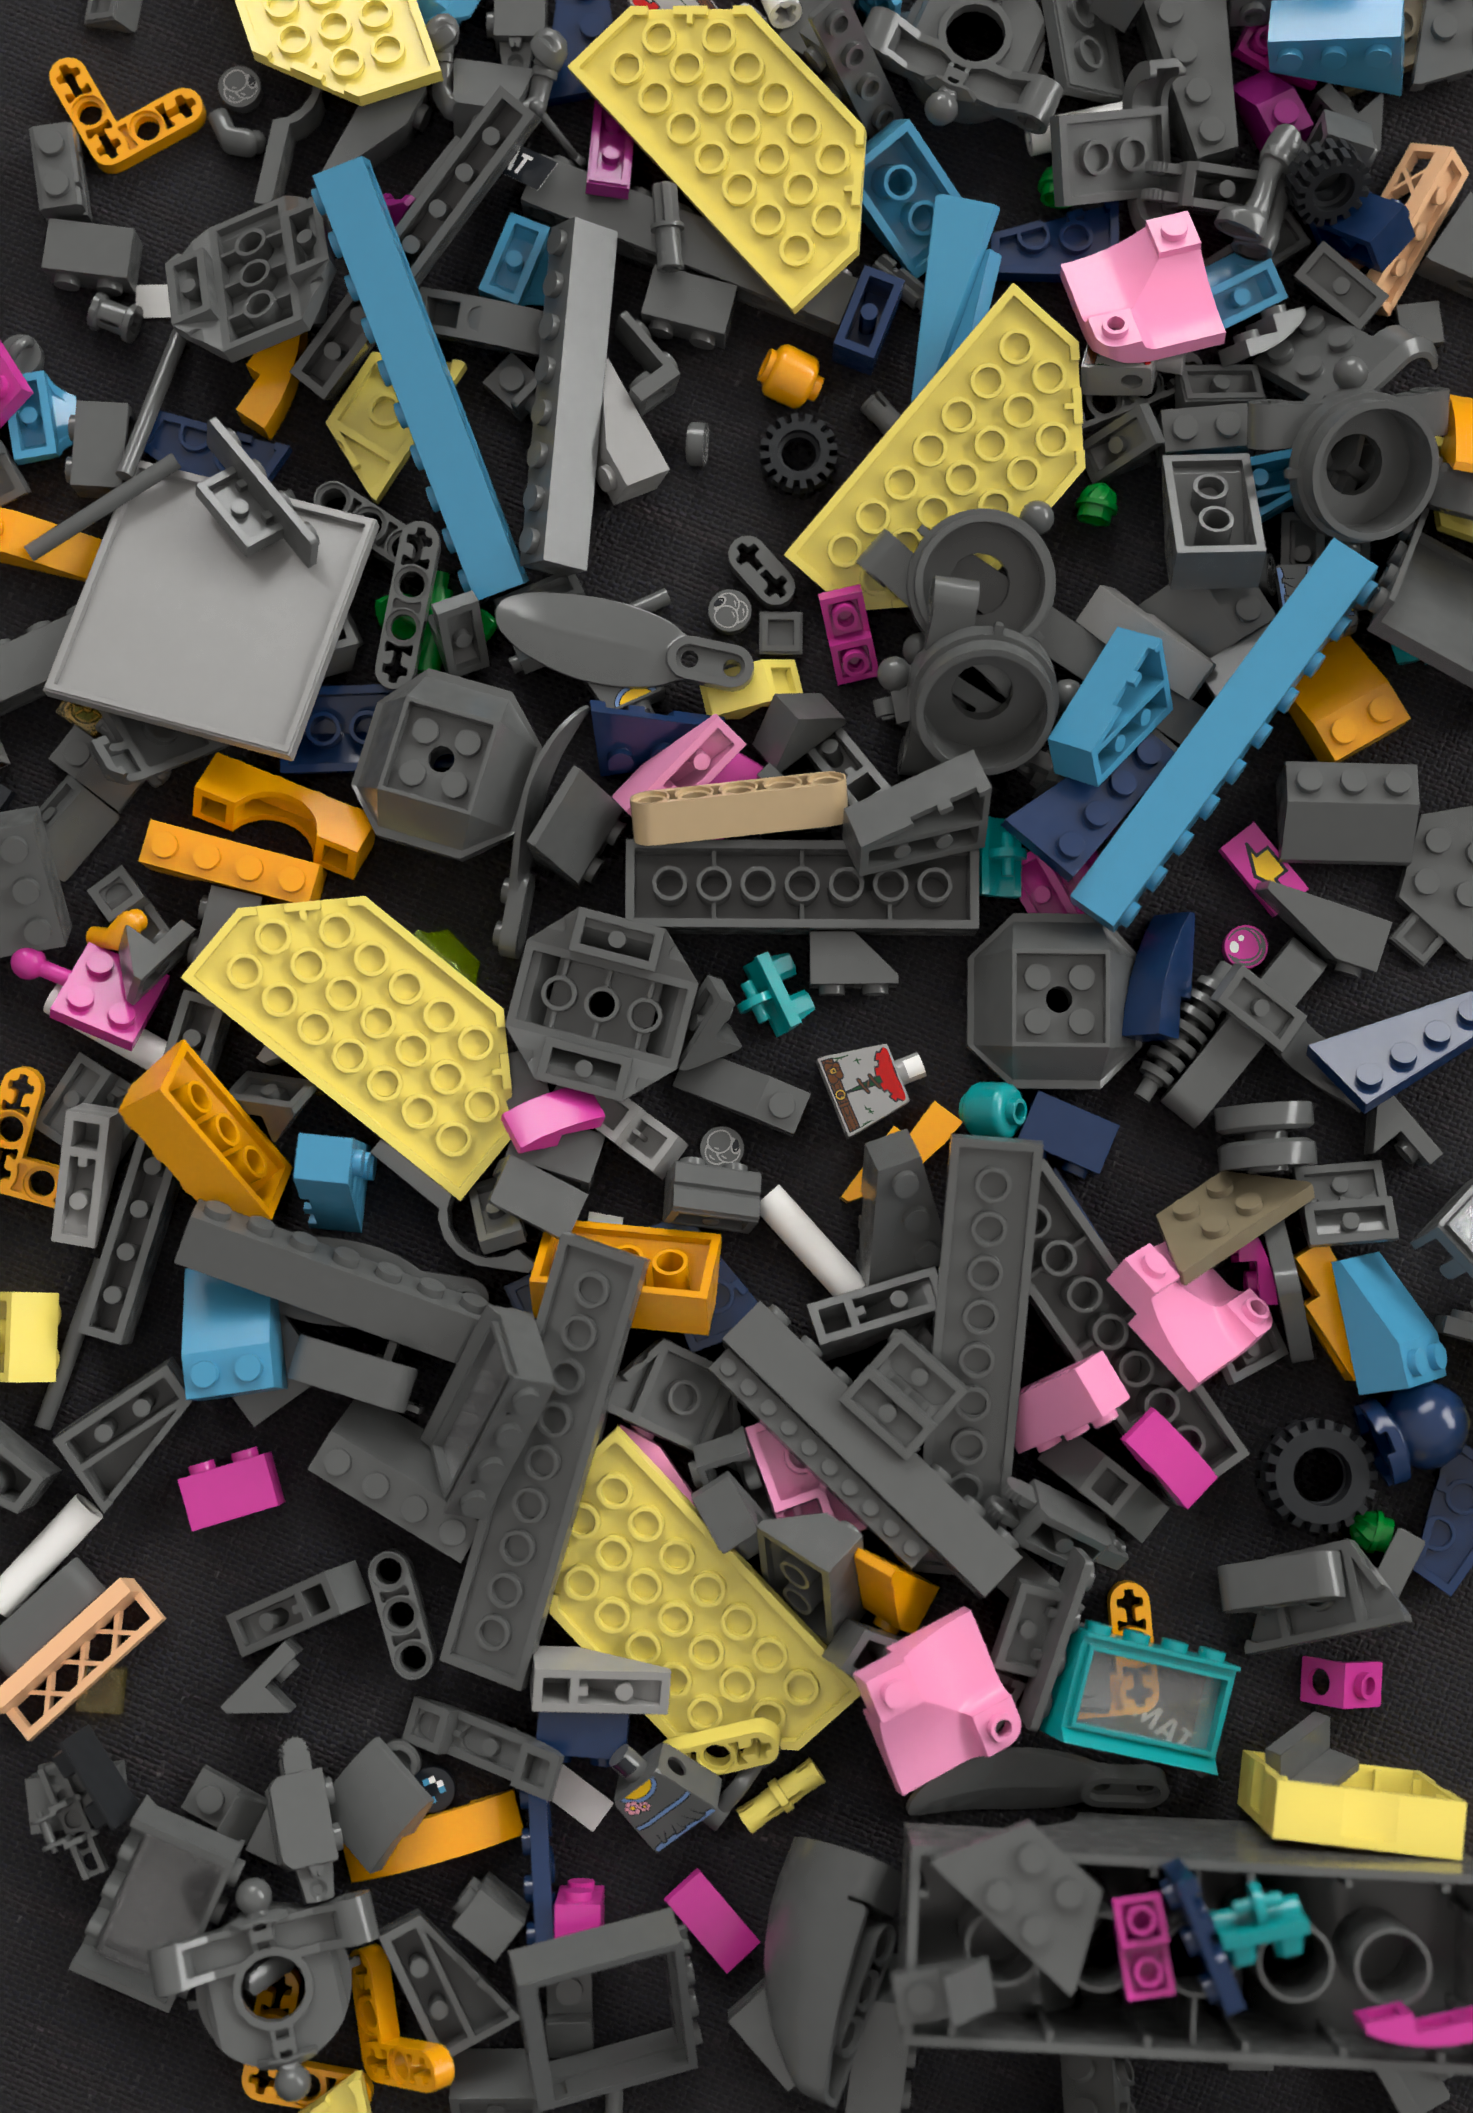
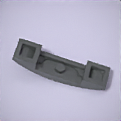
M414 1696L402 1737L403 1741L434 1754L451 1755L511 1781L510 1786L546 1801H552L564 1760V1755L559 1751L519 1730L476 1713L421 1696Z

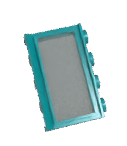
M1085 1619L1084 1627L1078 1626L1076 1632L1070 1634L1065 1649V1668L1060 1676H1056L1051 1691V1710L1049 1715L1042 1719L1040 1731L1068 1744L1218 1775L1215 1758L1236 1672H1240L1241 1667L1224 1661L1226 1653L1213 1648L1200 1646L1198 1653L1187 1651L1189 1644L1178 1640L1162 1637L1161 1644L1149 1642L1150 1635L1124 1628L1123 1634L1120 1636L1111 1633L1112 1626Z

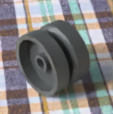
M1266 1102L1214 1109L1216 1132L1223 1136H1244L1245 1140L1226 1143L1217 1149L1219 1171H1248V1174L1289 1171L1290 1167L1318 1164L1317 1148L1314 1140L1308 1137L1287 1138V1132L1306 1130L1314 1125L1313 1102Z

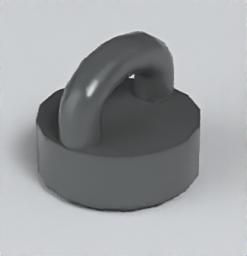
M17 334L3 342L4 347L22 374L43 369L45 362L43 350L31 336Z

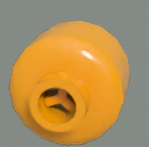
M789 344L781 345L777 350L771 348L766 354L757 376V380L762 382V392L766 397L793 409L800 408L807 399L815 401L824 382V378L818 375V359Z

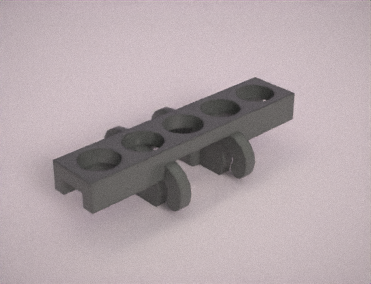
M52 1763L37 1771L51 1803V1806L48 1807L49 1813L44 1815L43 1811L37 1812V1819L30 1823L32 1826L39 1824L47 1843L42 1848V1852L51 1849L52 1854L59 1851L57 1846L63 1844L65 1850L69 1848L82 1880L85 1881L109 1869L96 1837L100 1830L92 1828L81 1802L85 1794L83 1791L77 1792L71 1777L64 1779L57 1768L63 1783L61 1785H53L50 1782L48 1774L51 1769L57 1768L56 1764ZM66 1789L68 1798L58 1801V1792ZM75 1810L81 1814L82 1823L79 1827H71L67 1824L66 1815L69 1811ZM58 1815L66 1836L56 1840L48 1820ZM81 1831L84 1832V1833H82V1834L76 1836V1834H77L78 1832H81ZM87 1839L88 1848L83 1849L77 1846V1844ZM87 1853L93 1854L98 1866L97 1869L91 1870L85 1866L83 1860Z

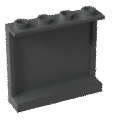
M1425 507L1413 523L1396 535L1395 541L1397 543L1386 561L1388 566L1378 581L1379 590L1368 607V611L1372 612L1373 616L1367 631L1473 689V560L1422 532L1430 511L1429 508Z

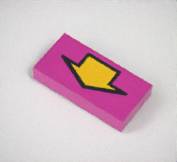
M1255 822L1218 850L1272 918L1277 913L1255 892L1257 883L1271 880L1303 892L1309 889L1288 863H1279L1278 850Z

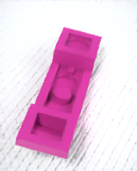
M1401 2001L1353 2011L1355 2021L1366 2034L1384 2041L1419 2047L1453 2046L1473 2042V2005L1414 2018L1413 2013Z

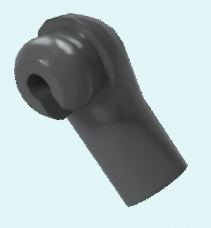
M216 109L208 115L211 127L222 149L227 154L248 158L254 157L255 154H262L265 151L267 141L264 134L259 130L251 131L247 128L235 127L227 109Z

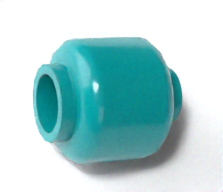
M978 1082L969 1088L959 1103V1118L963 1121L962 1124L971 1135L1011 1138L1017 1134L1027 1117V1105L1020 1091L1013 1084L1005 1082Z

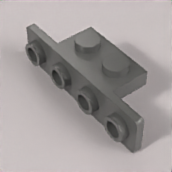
M824 0L808 15L809 23L799 31L807 48L803 53L812 68L820 73L823 79L822 82L845 106L854 111L857 119L865 126L867 139L869 140L891 121L903 119L904 114L850 0Z
M217 417L208 420L207 446L226 469L196 484L195 495L246 557L284 539L308 568L317 564L320 541L314 527L309 522L301 520L293 510V505L286 493L282 490L277 491L268 480L261 463L256 459H251L243 450L236 433L231 428L226 429Z
M1073 1546L1071 1548L1059 1587L1020 1577L1016 1578L990 1656L994 1668L1029 1676L1018 1707L1020 1719L1028 1730L1038 1731L1042 1718H1046L1050 1713L1052 1706L1051 1691L1056 1676H1060L1064 1671L1066 1664L1065 1649L1070 1634H1074L1078 1629L1081 1616L1079 1607L1084 1592L1090 1590L1094 1581V1562L1079 1547Z

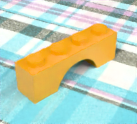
M218 752L194 787L192 816L232 832L242 825L253 821L271 820L285 823L297 829L309 841L313 851V863L320 864L324 869L354 880L374 845L375 832L363 809L353 807L328 797L321 792L313 791L288 781L281 776L273 775Z
M150 819L138 860L149 870L190 881H205L262 896L276 904L320 900L328 873L317 863Z

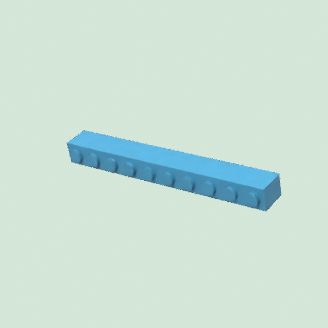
M360 156L312 175L316 188L311 189L314 203L321 216L327 214L333 231L328 233L329 242L338 259L343 257L350 273L344 276L347 289L354 302L360 300L366 317L361 319L362 328L369 343H376L380 351L382 360L377 361L380 375L387 387L393 385L399 401L393 404L395 414L403 429L409 427L415 444L410 446V452L419 471L425 469L431 484V486L426 487L427 497L434 512L441 511L447 527L442 529V535L451 554L457 552L463 569L458 570V577L464 592L473 590L477 599L481 600L528 582L529 579L524 567L520 566L518 550L370 160Z
M1336 538L1331 540L1070 895V901L1074 906L1113 933L1120 924L1127 928L1142 908L1137 903L1146 889H1149L1151 892L1156 890L1168 873V870L1163 867L1173 853L1180 856L1194 837V834L1190 832L1192 826L1199 817L1206 821L1216 809L1221 800L1216 796L1225 782L1233 785L1247 765L1242 760L1251 746L1259 749L1274 728L1268 723L1279 710L1285 714L1300 693L1295 687L1304 674L1311 678L1317 672L1326 658V655L1321 653V651L1330 639L1337 643L1352 623V620L1347 616L1358 603L1364 607L1379 585L1374 582L1378 570L1377 565Z

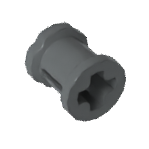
M98 292L94 296L87 314V325L91 330L98 331L104 329L120 335L121 340L129 344L137 338L143 321L142 307L135 304L128 307L110 300L108 295L103 292Z

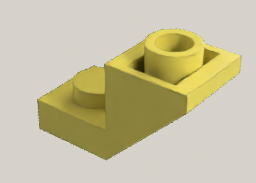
M762 659L754 661L753 678L745 688L739 691L730 692L699 685L706 715H714L716 713L720 717H725V719H742L760 707H769L774 694L803 693L795 659ZM739 666L725 669L724 673L734 677L739 674L741 669Z

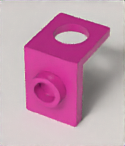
M1303 1656L1300 1701L1340 1709L1380 1707L1383 1663L1379 1661L1340 1662ZM1319 1668L1328 1674L1330 1680L1329 1689L1324 1695L1317 1693L1312 1683L1313 1674Z

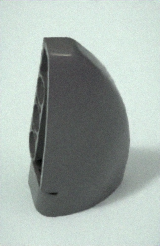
M793 1837L776 1884L767 1921L763 1963L766 2000L776 2043L792 2082L803 2095L837 2109L894 1949L896 1939L895 1928L893 1925L882 1922V1918L895 1919L901 1902L902 1874L886 1863L865 1854L815 1839Z

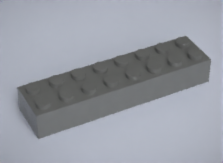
M626 839L625 918L665 928L669 934L809 935L810 931H854L857 935L975 936L979 930V849L859 877L843 840H701L644 846L636 844L634 839Z
M1042 1158L1028 1302L1071 1364L1103 1350L1130 1396L1127 1401L1115 1408L1119 1416L1112 1420V1423L1122 1437L1152 1407L1189 1442L1217 1477H1219L1250 1455V1453L1202 1384L1189 1392L1128 1325L1137 1313L1106 1280L1119 1266L1045 1158ZM1147 1471L1165 1499L1178 1506L1156 1476Z

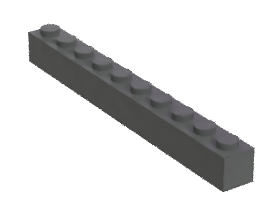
M729 1348L708 1368V1372L903 1565L911 1570L928 1553L931 1547Z

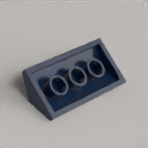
M382 684L321 686L294 761L280 758L281 775L355 772L377 702L393 691L386 689ZM444 754L438 757L434 764V770L450 769L454 764V756Z

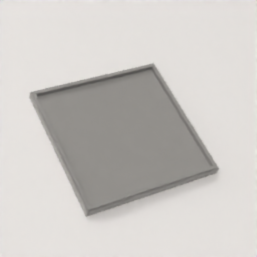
M140 460L134 476L153 465V463ZM177 470L113 511L43 691L48 697L294 761L380 526L376 519L289 498L293 505V510L301 520L309 522L318 534L320 543L318 545L317 564L308 568L284 539L246 557L195 495L196 484L209 477Z

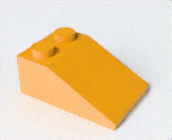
M1350 635L1341 638L1337 643L1335 641L1327 643L1321 653L1326 655L1325 660L1311 678L1304 674L1295 687L1300 693L1288 709L1319 762L1340 763L1395 732L1411 719L1389 681Z

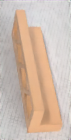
M1410 143L1381 197L1390 200L1392 198L1398 199L1409 192L1411 193L1405 206L1409 210V219L1416 236L1382 273L1371 268L1368 271L1366 277L1389 295V298L1376 312V315L1390 317L1469 175L1454 147ZM1418 159L1430 160L1427 168L1411 176L1410 173ZM1346 259L1358 270L1365 267L1363 265Z
M119 1578L0 1686V1714H7L27 1741L34 1740L167 1618L134 1578ZM136 1600L150 1619L137 1631L122 1630L124 1610ZM114 1620L113 1629H104ZM98 1634H112L111 1654L104 1661L89 1660L90 1641ZM130 1635V1637L121 1644V1636ZM80 1651V1660L71 1659ZM64 1664L79 1665L77 1685L70 1691H55L57 1671ZM88 1666H97L87 1675ZM47 1681L46 1690H37ZM30 1695L45 1696L44 1714L31 1725L18 1706ZM54 1696L63 1697L54 1705Z

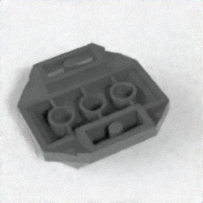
M282 196L205 230L190 243L183 254L177 253L165 263L171 323L174 329L186 340L233 363L325 324L327 320L329 289L337 272L335 254L328 238L331 228L327 214L320 215L313 197L305 199L299 196Z
M428 668L377 702L351 786L375 834L379 838L464 862L502 842L505 843L514 839L523 789L531 768L543 747L513 692ZM444 754L454 756V764L448 771H434V764L438 757Z
M578 907L527 939L505 1026L536 1080L622 1102L677 1070L699 983L667 929ZM600 992H608L615 1001L613 1012L604 1018L596 1016L591 1009L593 997Z
M1013 913L966 959V1047L980 1058L1003 1082L1013 1084L1017 1089L1100 1090L1142 1048L1141 1041L1122 1036L1124 1007L1137 953L1117 931L1111 932L1087 914ZM1057 989L1066 995L1068 1006L1064 1012L1057 1013L1049 1009L1046 1004V995L1049 990Z

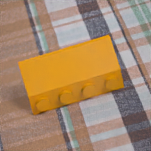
M184 1039L179 1041L130 1086L118 1112L123 1117L127 1126L134 1130L149 1146L155 1158L163 1163L177 1178L183 1190L196 1201L198 1199L205 1201L216 1200L231 1207L232 1211L249 1217L261 1216L272 1220L293 1167Z
M576 1221L571 1233L650 1259L631 1328L709 1336L717 1297L722 1242L721 1234ZM543 1232L529 1280L534 1318L538 1316L559 1242L558 1239Z

